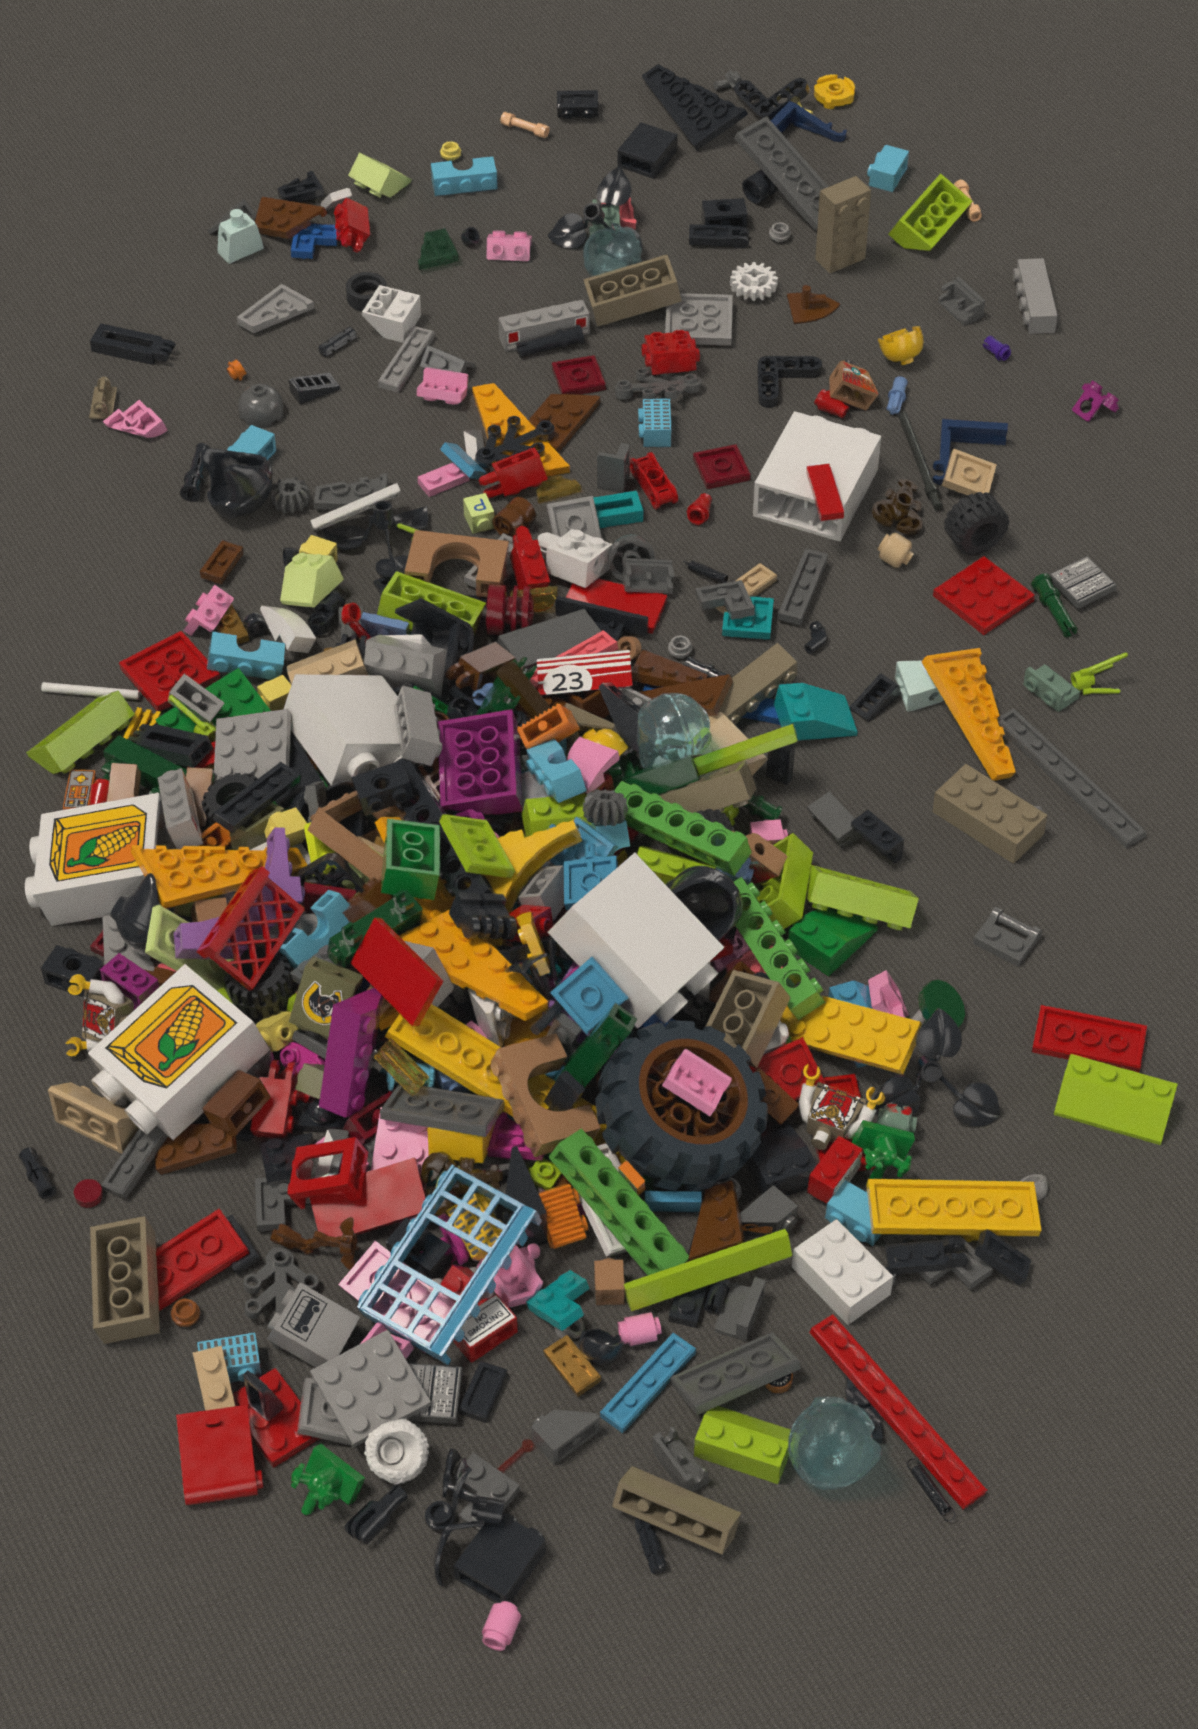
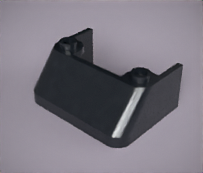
M420 598L396 608L395 614L413 622V635H423L433 647L446 649L442 693L440 697L412 682L403 686L410 688L416 686L425 692L431 693V696L444 704L449 705L454 699L449 691L452 685L456 684L457 679L449 680L446 678L445 673L451 665L453 666L459 662L461 656L473 652L474 631L468 622ZM402 686L392 689L397 696Z

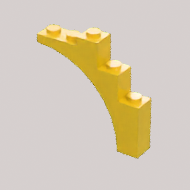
M574 820L559 823L556 827L545 831H537L528 837H525L521 829L497 838L515 872L512 878L485 875L496 894H503L507 900L505 908L510 913L521 890L536 871L561 851L583 841ZM502 937L500 939L487 938L494 947L507 943V940L502 939Z

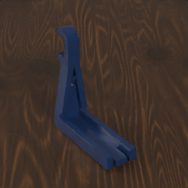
M789 101L771 120L781 133L793 123V126L823 135L835 142L844 141L847 134V129L843 130L842 133L833 131L832 122L824 123L792 101Z
M942 419L939 461L933 462V469L943 471V475H935L932 478L933 482L938 486L943 483L949 462L950 442L1006 445L1008 423Z

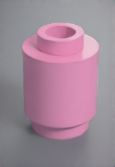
M651 1312L625 1317L624 1321L617 1323L621 1341L625 1342L624 1345L634 1346L657 1341V1335L661 1334L659 1318H653Z
M507 1601L493 1604L482 1630V1642L489 1648L503 1651L507 1645H510L521 1619V1614L517 1611L518 1608L514 1604Z

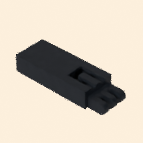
M100 323L90 339L91 352L153 365L155 360L167 361L176 346L175 342L162 339V336Z
M142 724L139 730H136L128 738V740L172 763L192 768L213 749L207 735L157 724L153 726Z

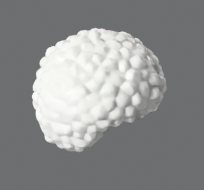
M398 1419L383 1423L369 1433L365 1442L366 1451L364 1454L370 1471L378 1475L379 1478L398 1485L414 1479L422 1472L428 1461L429 1450L427 1449L429 1444L420 1428H417L415 1424L406 1419Z

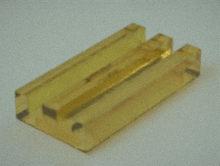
M392 1038L387 1040L374 1055V1058L411 1096L415 1095L429 1078Z

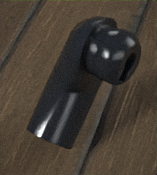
M814 621L809 626L811 640L804 645V649L808 654H813L827 641L825 627L822 626L820 621Z

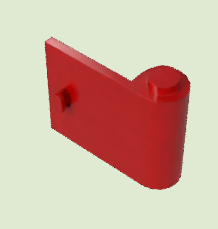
M248 1404L176 1415L186 1506L258 1495V1489L263 1488L262 1471L255 1470Z

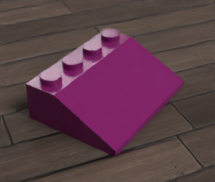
M512 709L438 722V729L440 730L439 741L442 743V750L439 755L440 804L443 809L455 811L473 809L477 813L495 815L523 811L520 739L517 731L518 723Z
M375 988L333 1005L319 1107L345 1118L362 1109L370 1088L383 996Z

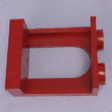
M356 1137L297 1147L295 1158L292 1161L291 1179L287 1188L289 1197L300 1209H305L307 1197L341 1191L350 1201L360 1200L368 1151ZM343 1153L340 1174L310 1179L313 1166L312 1158Z

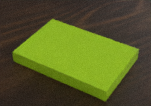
M442 815L439 822L466 872L512 878L515 870L487 820Z

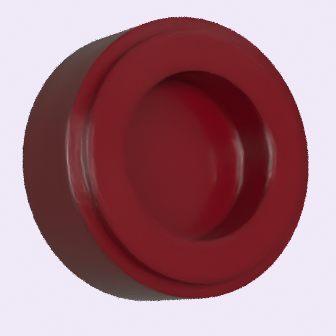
M85 1179L77 1183L74 1188L76 1203L84 1208L98 1205L103 1198L99 1182L93 1179Z

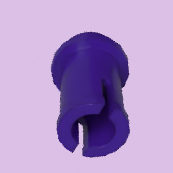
M991 335L984 340L983 348L993 353L997 360L1005 361L1011 355V349L1008 344H1002Z

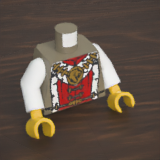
M76 974L70 979L69 982L79 985L69 986L68 992L70 994L78 995L85 989L82 1037L86 1038V1041H82L78 1037H71L65 1044H74L77 1049L68 1050L66 1052L68 1056H76L82 1049H87V1052L92 1050L134 1011L133 1001L124 996L115 983L90 979V982H88L80 974Z
M807 1064L803 1070L804 1076L807 1079L806 1083L802 1085L799 1107L802 1120L807 1123V1132L814 1136L811 1144L819 1150H825L828 1143H834L838 1136L846 1140L853 1139L862 1120L872 1121L876 1113L875 1106L882 1104L885 1100L884 1093L881 1092L878 1099L872 1100L875 1088L870 1087L866 1092L867 1100L820 1082L815 1086L814 1081L820 1077L821 1071L817 1067V1074L810 1077L807 1075L809 1064Z

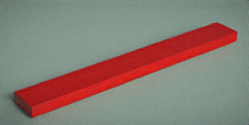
M833 1314L811 1328L809 1333L963 1510L985 1495L987 1489Z

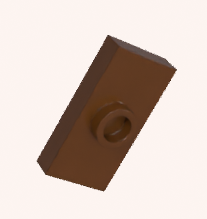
M758 1068L755 1072H760L766 1091V1096L760 1102L767 1103L768 1115L781 1126L799 1107V1104Z

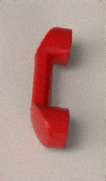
M354 602L345 604L341 613L343 624H348L360 639L362 635L367 636V640L372 638L358 622L361 618L360 607Z

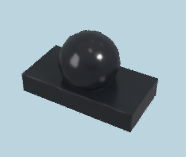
M317 1098L312 1100L311 1103L298 1102L295 1110L294 1130L327 1132L328 1129L343 1130L350 1116L345 1118L320 1108V1099Z

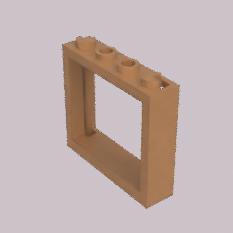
M355 791L350 794H344L342 798L336 801L332 800L323 808L318 807L316 813L310 817L312 822L308 831L368 878H381L383 857L338 823L362 810ZM396 805L371 813L377 819L381 817H400L403 821H405L403 817L406 815L405 811L402 813Z

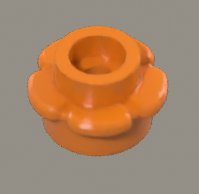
M236 359L233 362H228L229 367L226 369L233 380L238 378L241 381L242 377L246 375L243 366Z

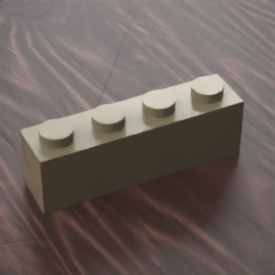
M776 643L732 677L733 683L719 712H722L736 725L746 712H753L765 698L774 696L780 684H788L795 679L797 675V661L779 643Z
M633 1466L619 1481L612 1507L720 1554L724 1553L734 1539L741 1512Z

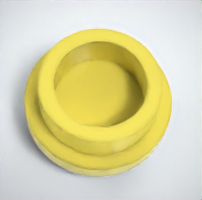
M446 142L442 145L440 155L448 161H453L461 156V149L455 142Z

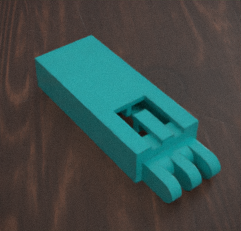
M637 491L593 497L599 528L643 521V508Z

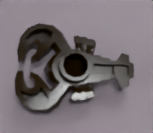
M900 479L898 482L900 489L897 493L889 488L885 494L887 500L875 502L871 513L878 523L890 528L894 519V521H900L897 524L896 531L906 535H915L922 530L923 526L920 516L916 513L921 510V502L913 500L912 495L913 492L917 491L918 486L908 479Z
M443 1151L431 1153L422 1164L421 1177L423 1183H428L430 1171H433V1176L430 1178L431 1182L441 1176L444 1170L448 1171L452 1164L487 1185L491 1184L495 1189L501 1188V1182L504 1181L503 1172L499 1170V1165H491L489 1171L474 1169V1158L461 1157L459 1158L460 1167H458L451 1156ZM457 1181L449 1193L461 1199L470 1187ZM429 1189L425 1190L427 1197L431 1192ZM445 1199L435 1214L438 1216L446 1214L448 1216L446 1211L455 1204Z

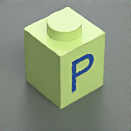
M486 493L463 498L464 516L472 534L494 529V510Z

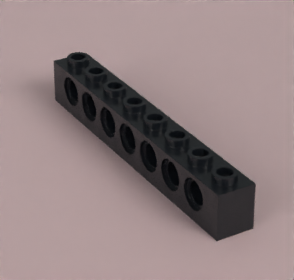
M400 758L398 761L401 760L410 781L414 799L397 804L396 806L402 813L405 811L406 815L403 817L405 821L440 825L439 877L442 880H447V883L444 884L447 891L452 897H455L457 892L479 893L480 896L482 893L496 894L485 875L465 871L439 822L442 815H445L446 812L419 768L413 761Z

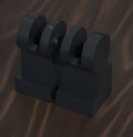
M457 892L449 915L457 928H462L465 938L474 939L478 936L480 939H487L489 937L491 939H500L502 937L504 940H512L517 932L516 919L510 916L505 908L507 900L503 894L482 893L480 896L479 893Z

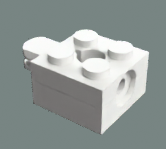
M574 529L562 537L548 532L538 536L541 553L546 555V570L548 574L586 588L610 569L608 556L613 544L605 542L601 538L592 537L580 530Z

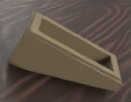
M566 703L564 706L572 712L580 728L578 732L586 733L592 728L595 731L614 729V723Z

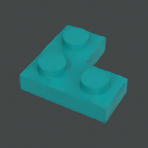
M750 597L755 608L754 616L731 620L729 613L724 612L722 636L770 640L774 598Z
M569 1270L546 1288L538 1291L526 1303L531 1312L563 1331L584 1316L581 1306L573 1302V1300L590 1288L586 1279Z

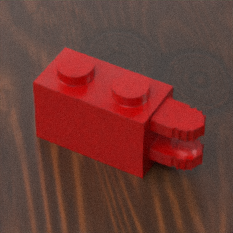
M346 197L334 210L337 239L341 241L342 246L347 247L350 245L353 251L358 253L370 236L368 208Z
M535 447L492 463L494 471L481 476L479 483L486 486L498 481V484L485 489L483 494L486 493L488 498L502 493L504 496L516 495L522 489L539 486L548 479L540 455Z
M520 526L516 528V534L512 538L513 549L509 556L520 595L523 597L524 586H531L532 597L544 595L550 580L538 540H532L528 528Z
M279 1060L271 1061L268 1078L259 1077L271 1098L252 1118L251 1132L254 1136L281 1139L287 1138L288 1132H293L295 1118L291 1116L292 1108L297 1106L299 1091L295 1089L296 1086L294 1085L296 1062L288 1063L285 1080L277 1079L280 1069Z

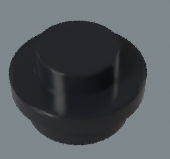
M444 1501L433 1502L425 1511L426 1524L435 1531H443L446 1526L453 1525L455 1512L452 1506Z

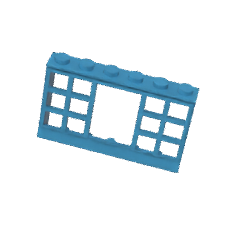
M452 1164L448 1171H444L441 1174L438 1186L432 1195L429 1194L425 1198L422 1210L418 1216L409 1222L406 1234L402 1240L393 1246L390 1258L386 1264L377 1270L374 1277L375 1280L370 1288L361 1294L357 1308L367 1319L374 1323H382L391 1333L410 1341L415 1347L448 1365L451 1360L446 1351L452 1341H462L465 1335L462 1326L469 1315L473 1318L479 1315L481 1308L478 1302L486 1291L489 1294L494 1292L496 1288L494 1277L501 1267L505 1270L510 1267L512 1259L509 1254L516 1243L521 1246L526 1243L527 1234L525 1230L529 1223L533 1222L539 1226L542 1220L536 1210L516 1201ZM457 1181L470 1187L462 1200L449 1193ZM476 1191L492 1200L484 1212L468 1204ZM445 1199L458 1205L447 1222L434 1216ZM497 1204L514 1212L507 1225L490 1216ZM464 1209L480 1218L469 1235L453 1226ZM430 1221L488 1253L460 1296L403 1264V1261ZM486 1221L503 1230L492 1248L475 1239ZM398 1269L411 1275L400 1293L387 1286ZM417 1279L434 1288L423 1306L406 1297ZM383 1291L396 1298L385 1316L372 1309ZM439 1292L456 1301L445 1319L428 1310ZM402 1302L418 1311L407 1329L391 1320ZM424 1315L441 1324L430 1342L413 1333Z

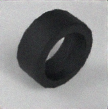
M372 272L358 273L349 278L346 283V295L350 307L363 311L373 294L361 295L356 292L362 289L377 290L379 285L387 287L385 279L379 274Z

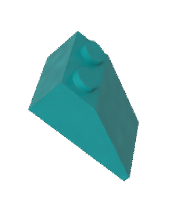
M805 683L780 684L778 686L774 706L781 728L793 724L796 730L797 741L857 736L858 731L845 695Z

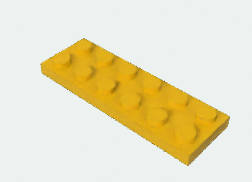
M822 996L825 1003L800 1020L786 1006L780 1021L786 1024L792 1042L804 1037L809 1049L903 1074L916 1046V1034L922 1025L920 1021Z
M868 1179L866 1184L872 1234L980 1235L986 1229L997 1236H1039L1041 1233L1034 1182Z

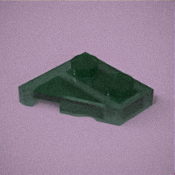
M446 228L424 234V244H422L421 256L418 259L419 270L459 261L458 252Z

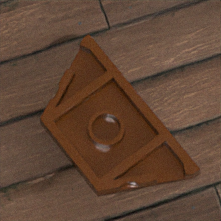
M262 197L255 223L259 234L290 239L299 231L309 227L311 219L318 215L323 218L327 215L325 207Z
M550 394L528 421L535 428L543 420H548L554 425L555 436L547 442L559 453L599 406L600 396Z

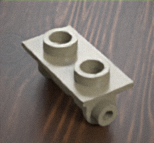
M101 377L97 381V387H94L89 419H107L113 414L117 387H111V382L107 377Z

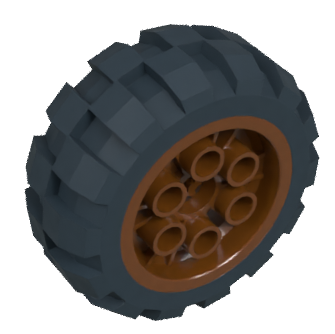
M669 1021L666 1027H664L663 1023H654L637 1030L632 1038L626 1039L604 1067L598 1081L599 1095L595 1098L597 1119L599 1124H606L607 1126L606 1130L602 1133L606 1144L612 1154L619 1152L641 1177L645 1174L653 1178V1186L676 1191L681 1184H685L686 1191H698L712 1188L716 1182H725L738 1172L753 1155L761 1143L760 1135L766 1130L768 1107L767 1103L760 1102L766 1096L760 1072L753 1073L748 1066L751 1062V1057L739 1044L733 1048L723 1040L726 1034L710 1026L699 1030L695 1029V1024L691 1021ZM685 1049L732 1078L731 1083L723 1092L711 1116L662 1086L673 1064ZM654 1076L659 1082L650 1079L649 1077ZM662 1109L661 1116L659 1117L655 1111ZM688 1127L691 1129L692 1136L686 1135Z

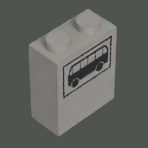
M300 1282L294 1291L291 1289L287 1291L281 1302L285 1308L281 1314L275 1312L267 1327L272 1329L267 1340L312 1366L318 1367L339 1356L360 1317Z

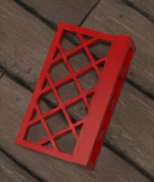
M263 866L249 872L197 950L201 957L204 959L210 957L249 991L255 987L305 910L268 877L270 872ZM264 886L272 891L273 901H263L262 889ZM282 904H287L295 911L291 918L283 919ZM274 905L277 919L267 920L264 906ZM250 907H258L260 921L250 922L248 911ZM268 924H278L280 934L278 938L270 939ZM261 925L264 939L254 940L251 926ZM237 927H245L247 941L237 942L235 933ZM255 944H265V958L257 959ZM248 945L251 960H240L238 946ZM224 947L232 948L234 961L228 962L219 955ZM241 965H252L253 976L250 980L243 975Z

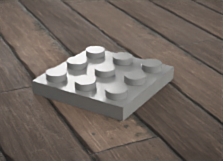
M680 293L682 302L666 306L665 333L684 330L689 331L691 339H695L696 345H731L733 295Z
M284 709L217 719L213 785L216 780H221L229 774L232 776L235 773H241V775L248 773L251 776L260 778L279 762L289 767L290 711Z
M388 1330L310 1370L311 1377L353 1448L364 1443L369 1433L377 1429L381 1424L398 1419H408L431 1406L430 1399Z

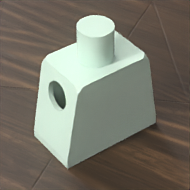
M232 210L230 212V219L220 223L217 251L228 264L264 249L256 223L246 213H243L242 210Z
M921 661L897 662L895 680L900 686L901 697L907 712L934 705L944 700Z

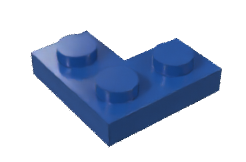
M311 224L309 227L299 231L293 237L291 258L313 259L315 245L337 246L338 239L335 225Z

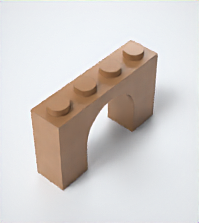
M415 530L405 568V575L431 583L433 572L440 563L449 559H464L472 562L478 568L476 596L487 597L489 585H503L509 559V541Z
M112 763L107 802L138 797L141 772L136 764ZM187 767L186 778L194 794L200 830L203 833L210 827L202 807L203 795L205 792H208L207 788L213 785L214 771L213 769Z
M557 1034L498 1048L491 1060L492 1072L500 1081L502 1094L509 1101L513 1110V1118L520 1125L524 1134V1142L531 1149L534 1157L551 1153L560 1142L581 1128L592 1139L595 1138L601 1129L590 1104L555 1112L541 1107L529 1093L527 1081L530 1078L560 1070L567 1058Z

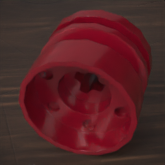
M489 585L486 615L487 635H503L506 625H511V632L518 630V625H522V628L533 624L534 600L531 586H524L523 597H520L519 586H514L512 596H507L506 585Z

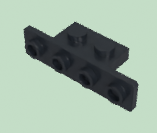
M557 596L555 599V613L557 616L585 609L601 631L604 630L617 642L622 637L623 632L647 636L648 634L647 616Z

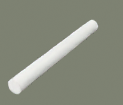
M43 682L41 687L42 692L95 697L118 690L124 699L139 700L140 698L139 690Z

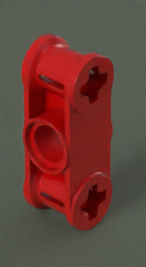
M652 452L638 459L630 458L631 474L638 481L654 509H659L661 505L670 502L673 504L678 502L675 486L670 482Z

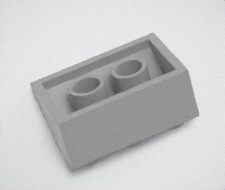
M377 635L366 640L364 666L369 675L382 676L392 688L412 682L441 697L446 649Z

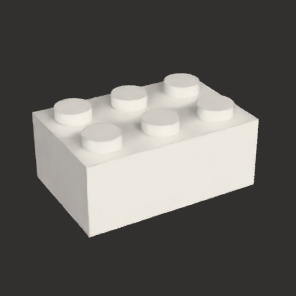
M837 1219L793 1249L792 1268L847 1325L891 1295L893 1276Z

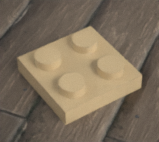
M953 449L942 486L965 495L976 494L977 492L989 493L996 464Z

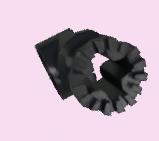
M332 590L324 601L319 602L313 614L309 616V628L314 635L328 633L331 629L330 622L336 615L335 612L339 607H343L346 604V600L343 599L344 596H340L341 593L338 594L337 590Z

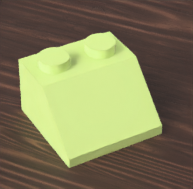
M362 153L358 154L348 175L355 179L354 184L364 189L368 186L371 188L370 193L380 198L382 194L392 197L412 181L411 178Z
M305 553L295 555L292 561L285 567L281 603L284 605L315 607L344 580L333 556Z

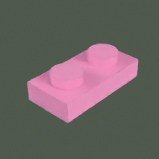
M453 462L418 476V484L428 497L469 481V477Z

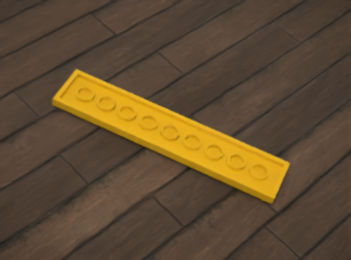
M433 1004L430 1005L419 1027L411 1026L401 1014L398 1015L387 1031L386 1038L477 1095L504 1100L503 1111L513 1117L511 1105L504 1098L500 1081L491 1069V1060L498 1048H501L500 1046ZM544 1074L530 1078L527 1081L531 1097L541 1107L552 1111L543 1101L555 1081ZM580 1097L574 1108L590 1104L597 1119L596 1106ZM599 1124L601 1129L593 1139L596 1146L606 1144L602 1135L607 1128L606 1124ZM619 1152L616 1153L620 1163L623 1164L626 1159Z

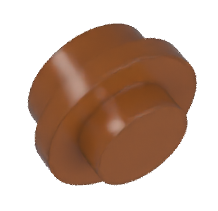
M190 1299L177 1301L171 1310L173 1322L180 1327H189L195 1324L200 1317L198 1305Z

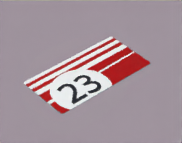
M624 650L537 659L538 692L540 695L599 690L601 683L608 682L613 683L617 688L632 686L630 651Z

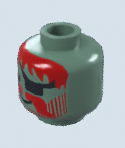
M888 1103L884 1109H879L877 1124L915 1134L917 1117L912 1116V1108L909 1106Z

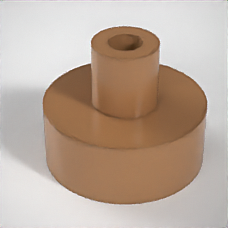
M627 636L618 640V650L616 651L629 650L630 661L636 660L639 657L641 643L636 637Z

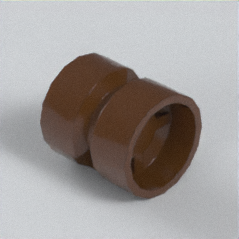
M516 497L494 516L493 526L499 535L506 534L513 538L516 534V528L520 526L527 528L535 521L536 511L526 499Z

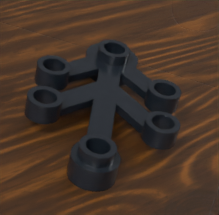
M510 416L507 419L508 429L503 444L495 447L497 439L501 438V427L498 425L489 426L487 429L488 440L486 446L476 452V461L483 468H491L492 463L510 457V455H505L504 453L511 452L513 456L535 447L541 458L545 455L543 443L536 442L532 446L524 444L537 438L542 441L552 440L555 436L554 425L548 420H543L539 422L536 429L515 438L517 430L521 428V420L518 416Z

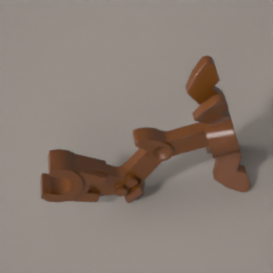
M352 1217L345 1219L340 1224L339 1228L343 1233L340 1237H331L320 1231H315L313 1238L306 1240L288 1226L280 1224L278 1230L274 1229L270 1238L276 1244L290 1249L298 1248L304 1254H312L316 1248L321 1246L340 1248V1254H343L341 1262L349 1270L355 1265V1260H353L355 1251L359 1252L360 1247L357 1246V1235L352 1229L354 1226V1219Z

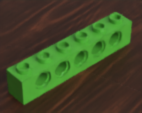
M621 781L615 789L616 793L623 794L624 798L627 799L628 809L624 820H626L628 827L735 876L752 853L747 837L741 832H732L719 822L712 823L697 812H688L677 803L671 804L655 793L649 794L643 791L636 784L629 785Z
M740 877L734 883L740 891L743 908L742 915L735 926L770 980L779 982L791 998L787 1006L795 1017L800 1020L825 1003L820 995L824 990L815 977L810 979L807 975L811 970L802 958L797 960L794 954L798 950L790 939L785 941L782 937L786 932L777 919L774 922L769 916L773 912L766 902L760 903L757 899L761 894L752 882L747 884ZM788 963L784 968H781L783 964ZM801 982L799 986L793 988L796 983Z
M582 1128L555 1147L549 1155L550 1160L647 1275L688 1262L689 1255L684 1247L675 1240L667 1230V1227L649 1209L648 1204L638 1196L631 1185L616 1170L611 1160L595 1145L594 1140Z

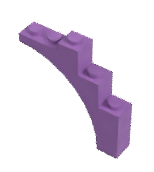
M275 827L267 837L265 869L270 872L268 877L301 904L304 901L305 890L301 886L300 877L291 876L292 864L288 861L287 854L290 847L289 838L285 835V828ZM264 886L262 889L263 901H273L272 891ZM287 904L281 905L282 911H294ZM274 905L264 906L267 920L277 919ZM250 907L248 910L250 922L260 921L258 907ZM219 917L202 922L180 923L173 933L175 957L180 959H204L197 953V950ZM268 924V929H269V931H270V930L273 928V926H275L276 924ZM261 925L251 926L253 935H263ZM237 927L235 930L237 942L247 941L245 927ZM248 945L238 946L240 956L247 950ZM224 947L219 955L224 959H233L232 948Z

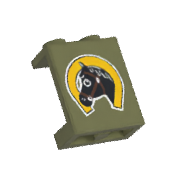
M313 956L305 965L289 1023L296 1025L301 1030L320 1034L324 1039L328 1040L333 1005L353 997L354 993L361 986L364 976Z

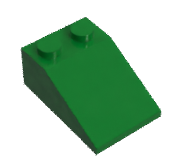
M387 818L381 893L394 895L403 889L404 891L407 890L412 897L434 900L440 875V825Z
M828 907L827 911L816 909L806 914L789 930V939L798 950L797 956L829 977L878 930L876 925L863 921L861 915L853 913L852 917L838 914V909Z

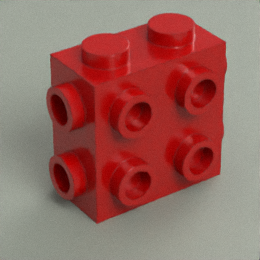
M675 330L672 333L654 332L651 335H644L645 344H641L642 357H645V365L650 367L652 375L696 370V362L700 361L699 349L696 348L695 339H691L689 331Z

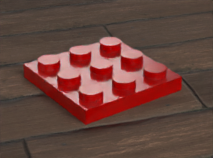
M985 556L933 590V597L982 635H985L1034 602L1035 594Z
M182 631L119 662L122 672L156 711L159 712L172 706L168 702L169 692L183 674L190 677L203 688H207L221 679L218 671L207 670V658Z

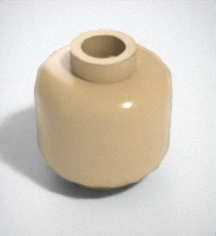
M898 533L887 534L877 549L880 551V559L894 568L900 567L902 563L907 565L914 555L911 552L912 542Z

